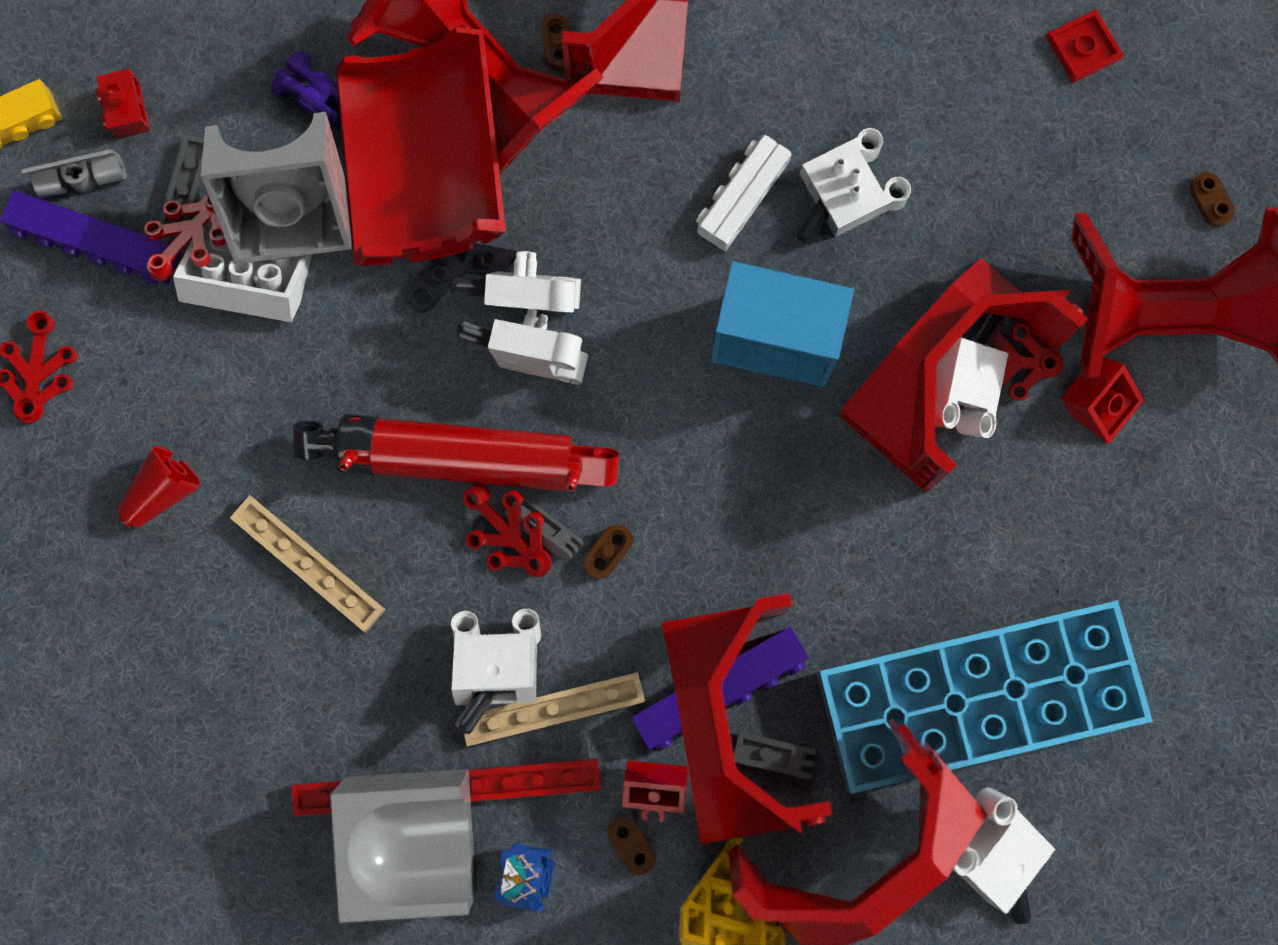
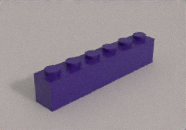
M13 190L0 219V222L9 228V234L25 240L26 236L35 238V243L49 249L53 245L61 248V252L74 258H78L79 254L88 257L87 260L100 267H104L107 263L115 266V271L126 276H131L132 273L141 275V280L155 286L159 282L169 285L172 276L165 281L154 280L148 272L147 262L151 256L162 254L170 244L160 240L152 241L147 236ZM181 253L171 262L174 271L182 255Z
M791 626L736 658L722 684L725 706L732 702L739 706L753 698L750 693L751 691L760 686L765 691L779 683L777 679L779 675L787 671L789 676H792L805 668L803 662L809 659ZM675 693L631 717L649 750L654 747L657 752L673 744L671 737L682 732Z

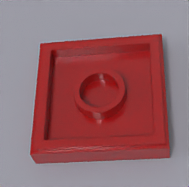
M1097 9L1048 32L1045 36L1073 84L1122 60L1124 57L1123 52Z

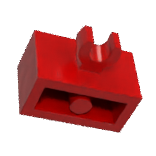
M129 68L96 76L99 88L95 89L98 102L100 105H103L104 114H101V121L104 129L110 131L116 139L150 131L140 82L132 70Z
M627 760L622 807L642 809L643 821H647L650 811H655L659 814V822L664 821L666 812L684 813L688 766Z

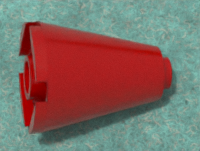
M156 445L149 451L117 507L119 520L128 527L135 526L139 528L194 493L200 487L198 485L200 479L197 474L183 460L178 463L172 459L173 452Z

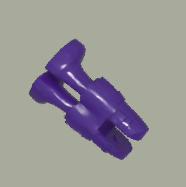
M302 50L295 52L286 61V68L294 75L305 79L311 86L306 88L289 72L281 68L271 83V93L277 97H283L288 92L298 97V105L311 115L326 112L329 123L341 128L340 115L333 110L337 104L339 105L337 82L324 72L315 73L309 65L310 57Z

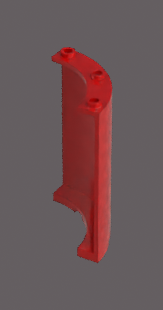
M468 25L455 27L439 41L421 49H411L407 53L361 58L357 55L343 57L335 71L354 266L392 265V259L409 258L410 263L444 258L472 250V243L481 240V243L486 244L505 233L506 226L484 31L472 29Z

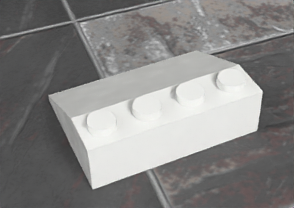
M210 219L203 227L206 249L211 258L210 263L204 267L194 265L190 256L191 251L194 249L193 241H191L173 276L178 301L292 322L302 299L312 254L235 264L228 244L215 246L211 242L209 232L213 227ZM219 234L215 238H220L223 235ZM199 255L197 259L203 258L205 255Z

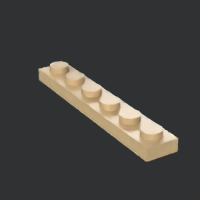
M249 495L230 517L362 631L367 632L386 610L252 496Z
M638 672L536 697V702L512 703L488 709L470 734H464L466 745L468 747L644 703L645 699Z

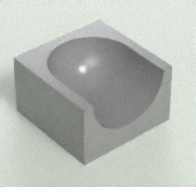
M326 112L314 113L309 128L295 141L283 147L262 152H248L235 149L223 141L218 125L205 126L201 178L235 264L351 249L352 238L346 180Z
M468 769L345 777L331 793L339 923L468 915L476 894Z

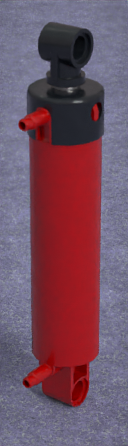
M356 414L343 415L338 428H331L330 430H323L322 423L317 421H300L293 425L294 456L303 460H313L328 454L329 457H335L337 470L341 473L369 476L386 475L567 492V490L573 491L577 484L612 486L618 482L619 452L611 448L572 445V435L384 419L378 416Z

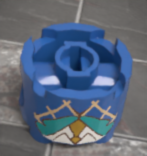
M514 843L510 850L504 849L500 859V868H504L502 881H498L495 888V900L501 901L503 906L517 907L541 913L545 907L544 903H540L541 898H548L551 888L554 860L548 858L554 855L553 850L525 846L519 843Z

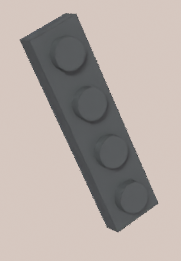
M188 134L183 135L164 204L171 200L179 202L180 205L199 201L203 186L201 166L204 138ZM162 208L159 222L161 225L188 221L193 220L194 215L182 216L178 220L171 221L166 218ZM178 235L162 237L160 241L171 244Z

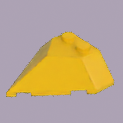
M742 837L729 839L681 906L679 941L681 945H786V936L781 925L776 926L775 921L754 920L733 896L728 851L737 844L740 846V843L743 842Z

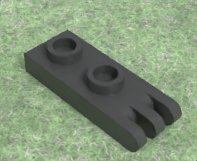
M522 494L523 502L520 506L522 530L530 536V532L524 528L523 519L531 512L540 513L544 519V524L541 527L542 546L562 561L568 562L584 546L583 540ZM508 509L505 511V513H504V515H503V516H505L507 519H508ZM530 517V523L533 526H537V521Z
M738 731L734 749V760L736 763L813 781L814 775L812 773L802 771L803 766L816 769L817 763L805 760L806 754L818 757L819 750Z

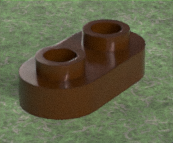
M552 13L543 19L541 30L546 62L552 69L560 71L565 70L564 58L557 60L555 56L563 54L562 34L563 31H570V27L565 16L559 13ZM554 28L561 30L558 34L551 33V30Z
M1211 172L1199 173L1190 183V194L1206 223L1212 227H1223L1233 219L1235 215L1234 205L1220 179ZM1203 182L1209 183L1211 189H1207ZM1217 207H1221L1224 210V214L1219 213Z
M620 524L608 527L589 551L584 565L591 577L604 579L610 576L630 550L633 539L627 527ZM619 535L624 539L620 546L612 543L614 536ZM597 559H602L606 563L605 567L601 570L594 567Z
M626 816L615 818L608 827L610 842L629 871L637 875L648 873L655 864V853L633 819ZM626 827L629 830V835L626 838H620L617 835L618 828ZM638 853H642L646 857V861L642 865H638L634 861V856Z

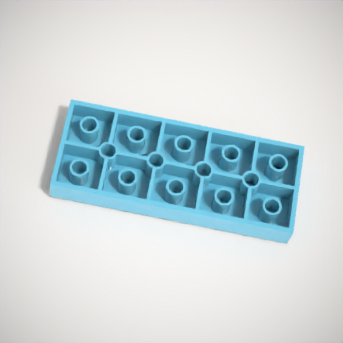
M1118 600L816 672L845 790L849 794L917 778L900 758L905 754V751L887 723L891 719L898 726L904 723L916 737L915 739L921 745L920 747L928 743L950 770L1153 722Z

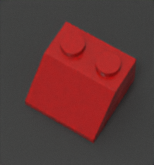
M1104 357L1100 377H1087L1083 370L1061 397V401L1070 415L1107 444H1110L1144 402L1125 365Z

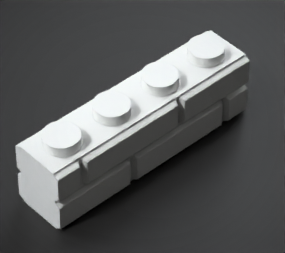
M762 135L758 142L753 140L745 151L747 156L742 164L737 162L729 174L731 180L727 186L721 185L712 198L715 202L710 209L705 207L696 220L699 224L697 233L726 252L786 168L792 153L766 135Z

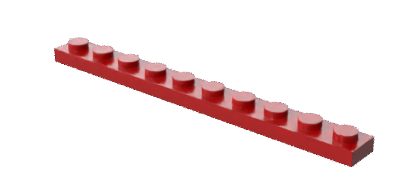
M599 758L468 769L470 802L601 791ZM342 780L291 785L293 817L332 813L331 793Z

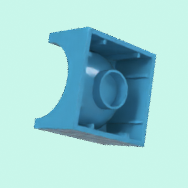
M732 261L716 329L711 362L825 388L839 360L854 288Z

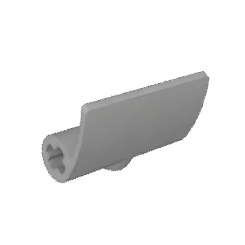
M112 149L20 170L21 174H31L33 188L40 199L67 193V185H70L79 193H87L95 187L96 182L98 185H104L126 179L124 163L120 155Z

